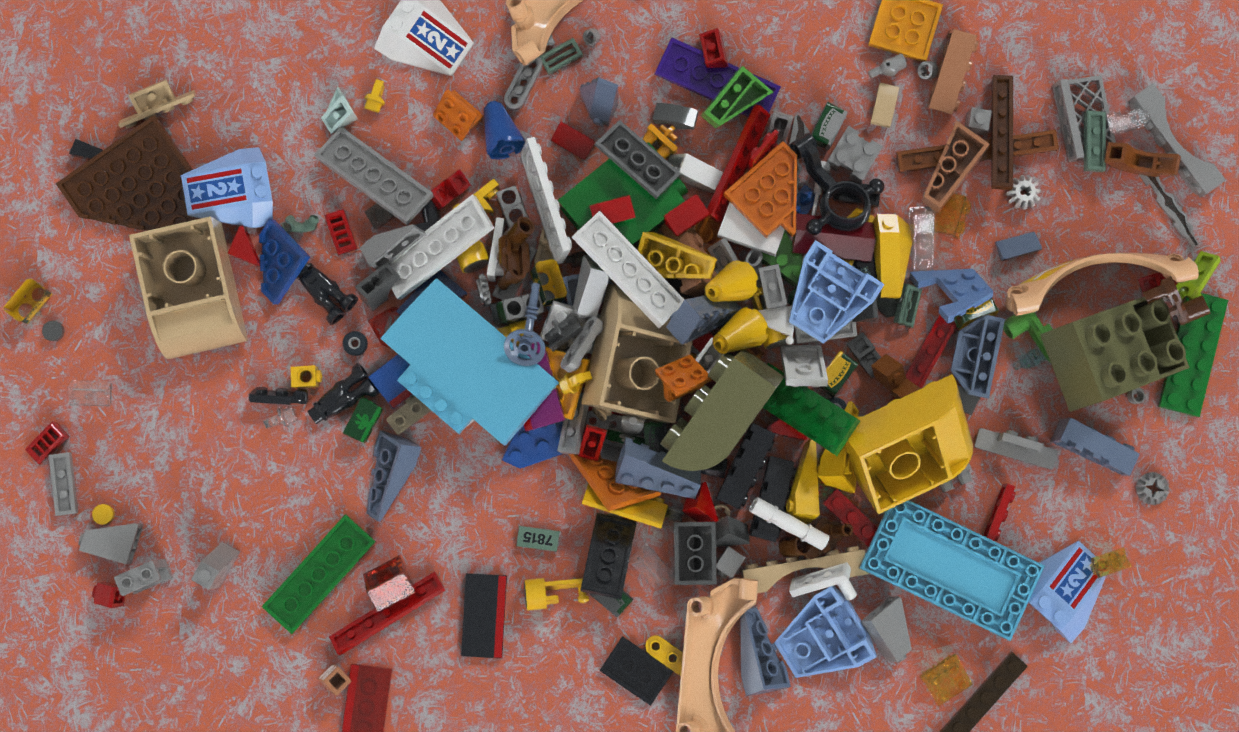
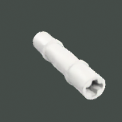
M758 497L753 500L749 512L766 520L767 523L772 522L781 529L799 537L801 541H805L820 550H823L829 541V535L812 527L811 524L803 523L794 516L779 510L777 506H773Z

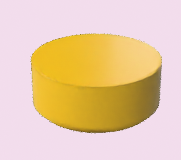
M108 504L97 505L92 512L93 520L101 525L109 524L115 516L114 509Z

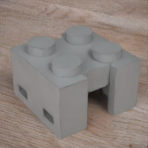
M848 126L827 162L831 165V169L837 171L840 165L851 171L852 173L848 179L855 183H861L883 146L874 140H871L869 143L858 136L860 132Z

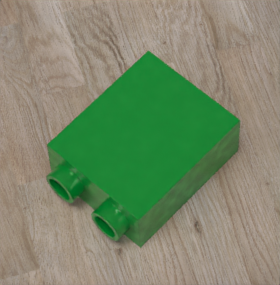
M647 142V144L656 151V149L649 142ZM609 158L559 198L558 202L561 211L574 227L579 230L592 218L589 205L630 195L636 218L613 223V225L636 248L639 246L643 232H656L665 223L664 215L685 201L682 197L688 193V189L678 177L665 193L655 199Z

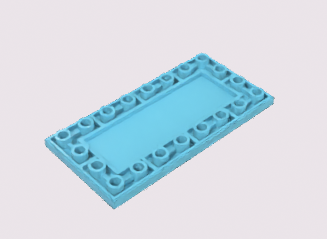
M908 500L885 511L859 568L1011 641L1045 565Z

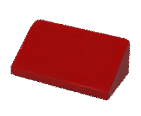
M716 28L699 34L706 67H729L723 38L719 29Z
M562 121L558 124L551 139V142L586 161L595 144L593 139Z
M695 194L665 214L664 221L665 225L678 237L708 217L710 213L701 199Z

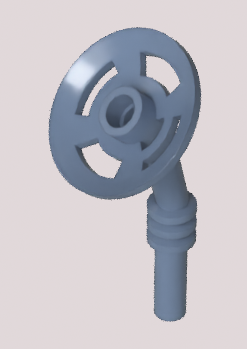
M532 283L529 305L526 306L528 310L525 312L527 314L525 315V329L511 332L504 342V351L507 357L512 362L522 366L537 364L545 354L543 339L533 332L534 321L537 320L535 315H538L537 311L539 309L537 302L540 284ZM511 339H514L513 350L510 348ZM537 342H539V344H540V352H539V353L536 352V351H537V348H538V343H537ZM519 353L524 354V355H529V354H530L531 358H530V359L520 358V357H518V354H519Z

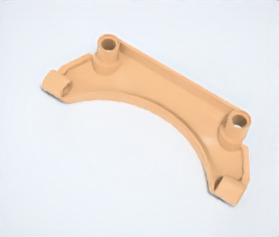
M583 0L506 1L507 8L515 22L511 26L512 50L524 66L545 53L549 37L558 22Z
M733 578L711 590L710 597H695L688 601L676 732H687V727L690 729V732H735L724 711L718 683L719 660L724 642L731 628L757 602L758 580ZM699 602L701 603L702 607L701 611L698 608Z

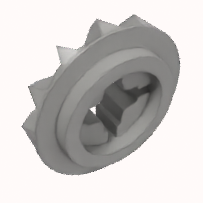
M481 274L478 275L479 279H476L480 302L484 303V306L487 307L491 304L490 291L486 276Z
M1149 472L1142 475L1136 485L1138 497L1144 503L1150 505L1160 504L1166 500L1167 495L1170 493L1169 483L1166 481L1165 476L1157 472ZM1155 482V487L1161 490L1154 492L1152 495V490L1146 488V486L1153 485Z

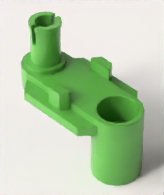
M1035 312L1019 316L1012 315L1005 320L1003 330L1009 338L1014 339L1028 331L1044 357L1050 362L1040 334L1053 330L1050 324L1043 326Z

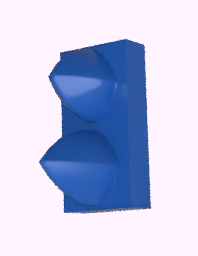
M805 184L797 193L796 213L807 214L814 203V191Z

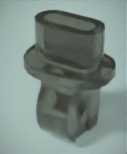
M585 251L575 252L567 255L562 264H570L572 268L577 266L581 268L583 255H589Z

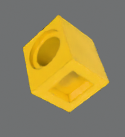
M315 365L290 367L292 388L319 387V382H322V371ZM305 372H310L312 375L309 382H304L302 379Z

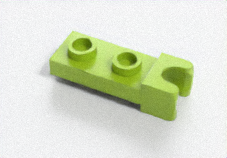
M1200 251L1194 261L1199 271L1198 278L1180 282L1176 285L1181 299L1188 296L1191 300L1201 296L1200 292L1221 261L1218 255Z

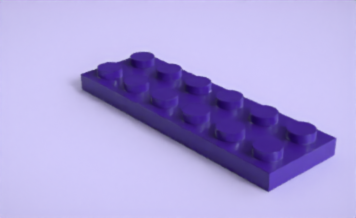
M671 37L655 71V75L712 101L739 67L728 63L729 67L707 68L703 51ZM754 75L773 91V93L755 104L762 106L769 113L781 86ZM754 105L740 114L749 117Z

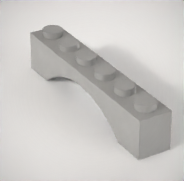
M1154 83L1128 101L1131 110L1142 119L1143 126L1154 135L1156 144L1160 147L1162 146L1167 154H1179L1181 156L1178 173L1188 181L1190 189L1195 195L1202 197L1226 181L1214 164L1193 156L1175 139L1167 122L1165 98Z

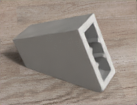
M583 255L573 304L576 314L584 319H589V317L593 316L597 317L610 278L587 255Z
M134 523L85 530L79 538V551L123 564H132L144 524Z
M221 542L200 562L191 580L208 590L221 588L240 551Z
M889 597L861 620V623L886 662L899 663L912 650L903 603L900 597Z

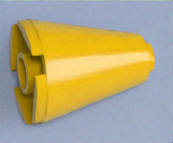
M734 260L728 263L707 283L705 294L712 302L748 300L757 292L756 280H758V276L749 263Z
M744 307L738 310L713 337V346L721 354L760 346L768 338V334L766 335L767 322L758 310Z

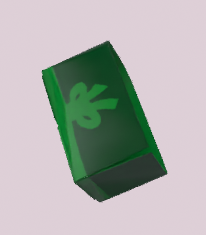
M365 397L361 398L343 434L366 443L383 408Z

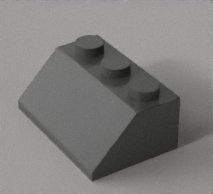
M673 522L674 585L717 584L715 522Z

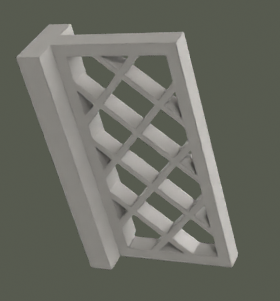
M1101 75L1072 80L1062 79L1052 85L1068 162H1075L1085 157L1083 150L1084 134L1079 131L1078 126L1081 122L1084 124L1085 111H1096L1091 107L1095 100L1101 104L1102 109L1100 112H1106V140L1116 143ZM1096 81L1098 88L1096 93L1087 88L1090 82ZM1075 84L1081 89L1077 96L1071 93L1070 85ZM1083 92L1092 97L1089 104L1080 99ZM1076 103L1085 108L1082 115L1075 112L1074 106Z

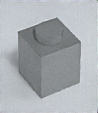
M972 107L967 112L965 127L977 135H984L989 130L992 111Z
M727 546L716 562V573L724 579L727 576L733 578L745 557Z

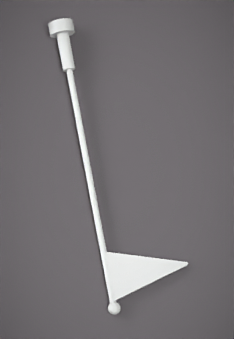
M821 161L822 167L829 174L831 165L828 162ZM815 182L813 192L815 198L811 215H816L819 195L822 194V188ZM792 306L758 310L763 315L769 328L788 336L785 340L786 343L789 345L793 344L794 325L788 322Z

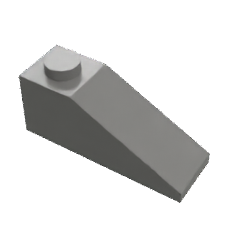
M414 224L374 235L360 247V250L369 266L378 269L386 262L391 264L426 233Z

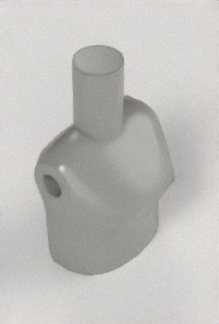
M898 54L884 60L880 66L869 70L868 75L870 78L880 74L894 77L899 71L906 68V60L903 54Z
M752 249L748 253L745 262L749 263L754 268L756 274H758V268H761L763 265L761 261L763 255L762 252Z
M623 415L621 427L626 433L639 434L644 427L645 419L632 415Z

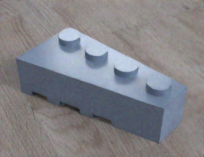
M706 295L685 299L679 309L670 316L671 320L666 328L684 345L723 327L742 308L736 301L712 302Z
M1071 417L1059 421L1050 442L1122 476L1131 475L1140 453L1134 451L1135 448L1125 443L1122 445L1115 438L1103 435L1098 430L1086 426Z

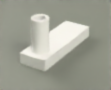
M496 217L487 270L488 281L496 282L497 276L504 275V271L499 266V261L497 260V253L499 252L498 239L502 237L505 230L504 218Z
M848 562L792 578L789 589L792 597L838 585L846 600H852L857 596L855 589L849 581L851 567Z

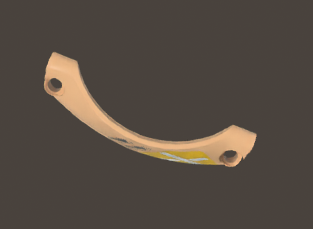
M1107 253L1086 256L1051 267L1032 276L1018 286L1010 287L1007 292L1005 307L1009 311L1014 312L1015 316L1034 313L1039 310L1044 297L1058 281L1068 274L1090 265L1106 263L1141 265L1161 272L1165 278L1171 276L1177 283L1197 279L1199 271L1197 264L1188 257L1184 260L1179 254L1167 256L1149 253Z

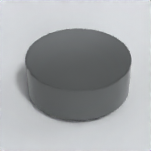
M48 321L42 328L44 338L49 341H59L64 336V327L59 322Z

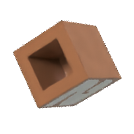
M334 664L317 678L331 694L336 696L351 682L350 678Z

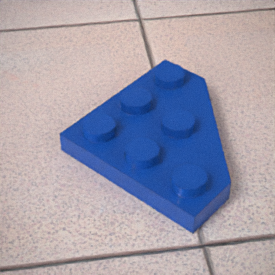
M269 219L259 234V243H262L260 271H263L261 292L272 304L278 305L310 259V256L276 220Z
M563 421L525 432L523 425L510 440L502 456V461L521 469L564 454L557 451Z

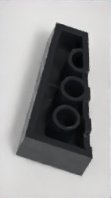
M769 456L758 498L786 512L784 505L791 491L789 484L790 480L794 479L797 468L794 467L795 462ZM754 514L749 536L776 542L781 528L772 522L767 523L766 520Z

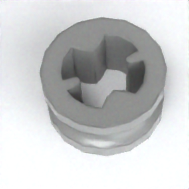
M933 61L921 62L917 70L919 77L922 79L935 78L938 73L937 64Z

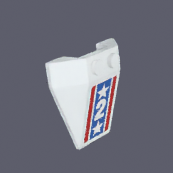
M401 0L383 25L374 49L390 60L452 76L474 45V42L441 0Z

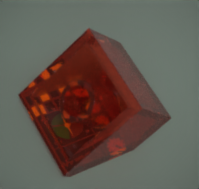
M400 555L363 574L366 593L378 612L390 608L394 603L401 599L405 600L415 593L413 582Z

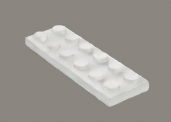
M535 137L527 138L520 156L553 259L558 264H562L572 248V242L570 237L566 236V224L559 214L560 206L558 200L553 195V183L547 177L548 169L546 163L541 158V146L539 143H536Z
M472 194L428 228L422 238L389 264L401 278L391 288L397 299L402 300L494 229L492 222L475 195Z
M600 211L572 236L577 244L658 328L683 303L684 299Z

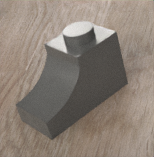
M386 262L356 285L355 288L360 299L374 311L388 300L391 288L401 278Z

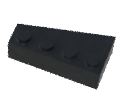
M754 423L749 426L715 499L736 509H739L740 506H745L749 497L746 494L749 488H753L758 477H755L758 469L762 470L766 459L764 457L767 451L770 452L774 445L775 433Z

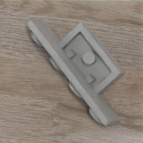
M983 428L978 429L974 444L975 448L1050 470L1054 468L1058 451L1043 446V443L1038 442V438L1026 436L1025 439L1018 437L1019 433L1006 430V433H997Z

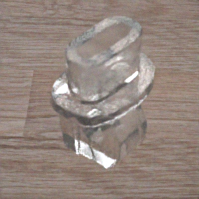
M289 406L284 409L279 407L277 415L263 420L266 428H272L280 424L289 427L290 423L297 421V417L293 407Z

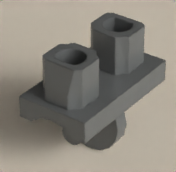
M573 314L561 323L556 319L553 320L552 325L554 328L544 336L553 352L556 349L564 351L568 348V341L572 338L575 339L583 329L577 316Z

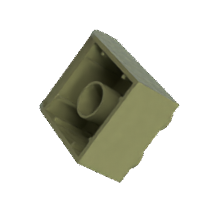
M1144 296L1040 334L1070 412L1106 401L1190 368L1185 357V348L1177 337L1170 319L1169 307L1164 303L1163 298L1148 304Z
M746 349L741 350L736 356L732 353H726L724 356H721L708 374V377L716 382L714 387L710 389L704 384V387L697 390L684 409L685 412L692 416L689 423L680 418L660 443L669 450L662 462L686 471L704 470L719 464L728 457L784 376Z

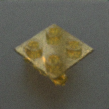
M948 654V657L941 660V663L938 661L937 666L933 664L932 669L929 668L925 672L922 671V675L919 676L922 682L926 684L938 707L973 685L956 654Z

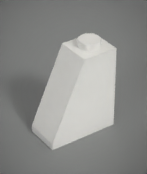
M687 153L672 154L667 160L681 173L679 178L682 182L710 193L715 192L724 173Z

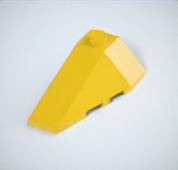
M877 214L872 222L876 238L874 258L877 280L885 284L879 293L880 298H900L912 246L910 225L898 215Z
M643 232L638 247L639 253L663 278L711 279L717 258L655 232Z
M849 401L845 411L856 418L859 417V410L852 401ZM844 445L838 456L825 449L821 456L820 465L817 467L818 477L827 486L855 493L857 479L846 446Z
M811 439L804 444L786 503V511L805 524H810L820 515L816 442Z

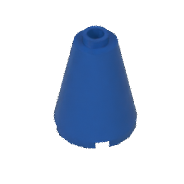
M497 101L487 103L483 109L487 154L491 159L500 160L509 158V154L515 152V155L520 153L525 144V139L505 107Z

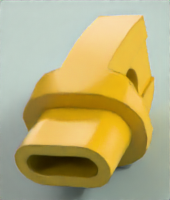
M376 79L371 94L365 95V109L379 113L381 106L385 105L384 100L381 98L385 87L384 81Z
M590 371L577 375L570 372L566 373L564 378L559 379L561 390L565 395L570 392L573 394L577 393L580 390V385L592 380Z

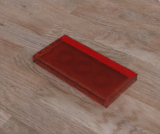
M351 664L349 674L351 682L348 684L341 732H384L392 668Z

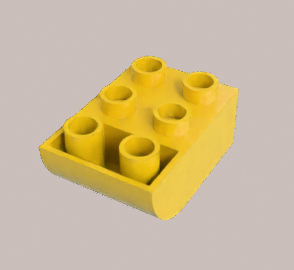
M951 374L939 381L930 382L920 390L901 399L892 400L886 406L863 417H857L860 423L845 444L858 485L878 514L954 479L966 468L973 454V443L954 376Z

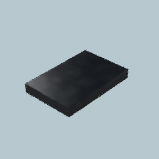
M623 636L599 670L650 706L673 673L670 668Z

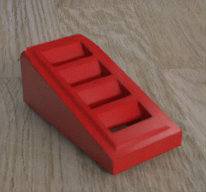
M341 209L324 215L338 256L357 250L358 248L346 211ZM341 217H342V219H343L342 221L332 223V220H335V219H338V218H341ZM345 225V228H344V229H341V230H338V231H335V229H334V228H337V227H340V226ZM348 233L347 237L337 239V236ZM347 241L351 242L350 245L340 248L339 244Z
M52 421L25 450L40 465L70 436L57 422ZM52 431L58 436L57 439L51 434ZM46 437L53 442L51 445L45 439ZM40 442L48 448L46 451L40 446ZM35 447L42 453L40 457L33 450Z

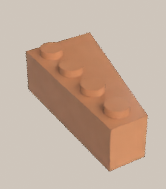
M957 29L948 31L947 37L950 38V41H947L942 52L944 60L938 66L936 76L938 79L933 84L927 108L947 114H953V111L956 112L959 107L960 100L957 98L959 92H963L966 80L963 79L965 73H969L972 61L970 57L972 52H976L979 43L976 40L977 35Z
M956 120L922 202L939 213L985 154L990 144Z
M665 223L661 225L664 236L708 254L702 246V238L695 230L696 225L678 237ZM713 271L711 279L677 278L682 280L683 286L680 287L681 293L693 297L705 296V287L717 275L716 271Z

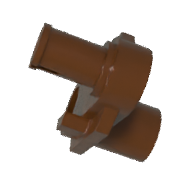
M519 217L504 232L502 237L498 239L499 252L497 253V260L499 261V266L504 271V275L497 281V285L501 290H507L512 284L520 283L526 274L530 272L529 244L525 240L534 232L535 226L527 217Z
M1171 276L1161 280L1160 286L1143 292L1148 304L1163 298L1164 302L1169 300L1172 305L1171 308H1168L1171 317L1176 315L1181 326L1211 314L1203 295L1183 303Z
M822 518L810 524L812 527L829 535V541L823 550L805 541H801L797 536L782 538L778 547L784 557L804 555L808 559H813L836 549L838 541L844 536L852 535L853 527L849 523L830 522L826 518Z

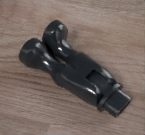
M307 262L297 276V279L300 280L304 288L314 298V302L326 309L328 312L326 320L330 325L340 321L345 316V313L330 300L329 295L334 297L346 312H349L358 301L356 295L344 294L336 281L331 280L314 267L312 263Z
M359 362L352 367L351 374L345 380L336 382L317 403H313L314 407L308 410L309 415L316 424L322 420H328V418L341 413L349 407H353L362 396L369 395L375 397L380 394L371 380L366 379L368 378V373ZM365 380V381L362 382L356 389H354V390L351 391V392H348V390H349L353 385H355V384L358 383V382H361V381Z

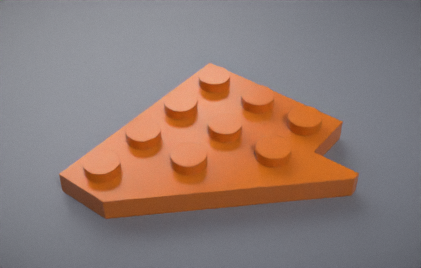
M784 141L724 192L725 198L765 238L780 225L792 237L796 234L797 154Z
M568 454L608 511L656 498L661 494L659 491L615 483L617 464L615 461L604 459L601 455H599L598 461L580 457L578 454Z

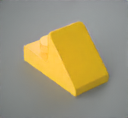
M492 179L473 194L477 197L486 213H494L486 199L494 198L496 192L500 189L495 179Z

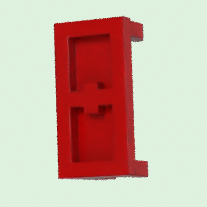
M630 195L589 205L592 217L600 211L612 224L636 218Z

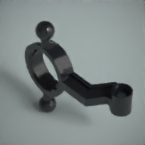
M806 133L790 143V148L797 154V158H804L807 173L825 192L820 201L822 218L818 220L811 219L807 222L806 229L809 234L818 235L826 224L842 231H852L862 227L867 222L871 212L869 196L882 193L885 188L884 182L878 178L872 179L866 189L851 181L836 183L822 167L819 152L816 149L817 143L811 134ZM839 192L852 193L861 200L863 212L855 218L840 217L831 210L829 199Z

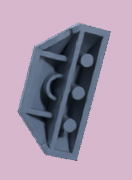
M984 315L958 331L950 371L968 395L989 399L1005 322L1004 318Z

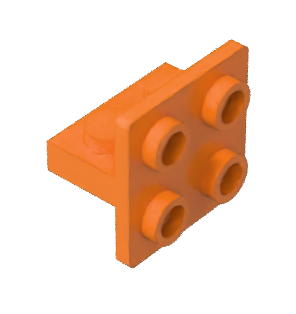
M449 89L444 92L433 113V117L460 141H463L469 130L481 122L484 117L455 90L451 92Z
M691 355L655 369V374L663 382L664 398L668 403L704 387V384L712 381L708 377L709 373Z

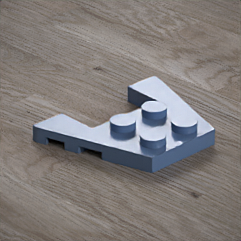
M974 269L910 272L909 279L918 289L938 284L952 300L953 303L939 306V314L947 323L953 322L954 317L958 315L963 316L966 314L969 308H976L993 298V290Z

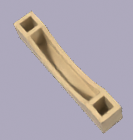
M858 546L846 548L847 552L839 553L838 549L827 552V555L818 556L813 559L798 560V556L786 558V562L778 563V560L766 561V566L758 567L757 563L745 565L746 569L741 570L743 578L758 580L757 593L767 592L783 576L804 568H829L848 562L851 567L850 577L867 575L869 573L859 568L865 556V550L859 549Z

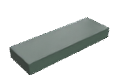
M1089 110L1084 112V171L1102 173L1106 171V163L1104 162L1106 156V112Z

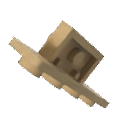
M167 79L129 94V98L137 113L120 120L118 125L120 128L124 126L130 128L135 126L138 120L144 118L146 121L153 115H156L155 113L160 111L166 113L175 109L174 106L179 103L182 105L191 103L196 92L192 90L175 97Z

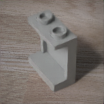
M779 264L758 268L759 275H757L758 280L756 281L758 288L762 287L763 295L760 296L763 310L786 307L787 300Z
M166 559L149 561L114 577L121 596L129 593L137 594L173 578Z

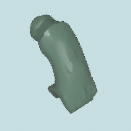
M289 215L285 218L286 222L282 223V228L287 233L310 232L317 228L319 218L316 215H311L309 219L302 223L295 221V217Z

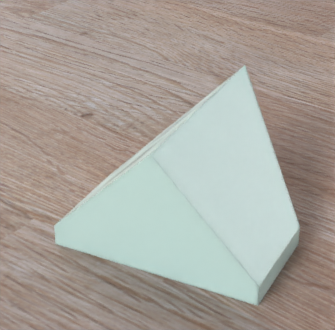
M338 86L326 112L321 117L330 134H334L340 127L344 128L358 119Z

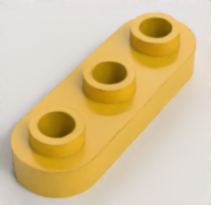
M650 636L645 644L646 651L681 676L683 652L661 636ZM655 642L660 645L657 650L652 648V644ZM671 654H674L677 657V659L674 662H671L669 660V656Z

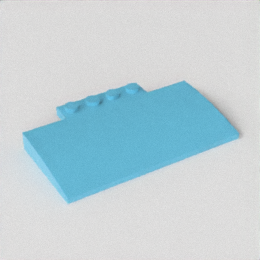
M437 278L380 338L410 364L397 381L458 434L474 419L501 444L506 446L559 384L555 378L538 364L522 366L512 362L504 351L506 337ZM510 341V348L513 350V343ZM518 354L520 358L530 359L528 355Z

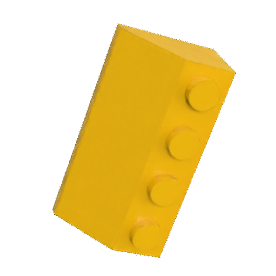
M589 483L582 501L584 505L660 529L662 528L668 505L664 504V499L656 497L652 498V500L649 499L608 511Z

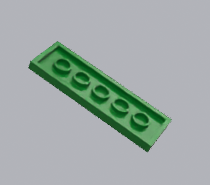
M1201 293V295H1203L1211 314L1182 326L1178 323L1176 331L1179 341L1185 348V357L1190 368L1165 377L1158 407L1194 417H1200L1228 304L1226 299ZM1185 296L1184 302L1189 301L1188 296Z
M767 363L768 366L784 376V372ZM783 378L763 407L836 456H838L860 423L859 419L808 387L786 386L785 378Z
M345 514L262 605V608L289 633L294 634L376 541Z

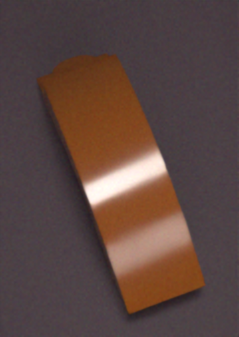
M1108 142L1104 162L1118 170L1151 177H1160L1161 175L1177 176L1181 156L1179 154L1145 152L1133 148L1128 143Z

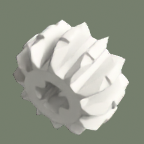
M1021 175L1019 179L1013 178V188L1006 192V196L1012 197L1008 203L1015 202L1014 208L1016 209L1020 205L1023 210H1026L1028 206L1032 208L1035 206L1034 201L1040 200V197L1036 194H1039L1041 189L1035 188L1039 183L1037 181L1031 183V176L1025 179L1024 175ZM1023 190H1025V191L1027 192V193L1024 194V195H1021V193H1020V192L1023 191Z

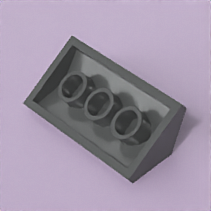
M621 120L613 125L594 144L655 199L665 193L681 174Z

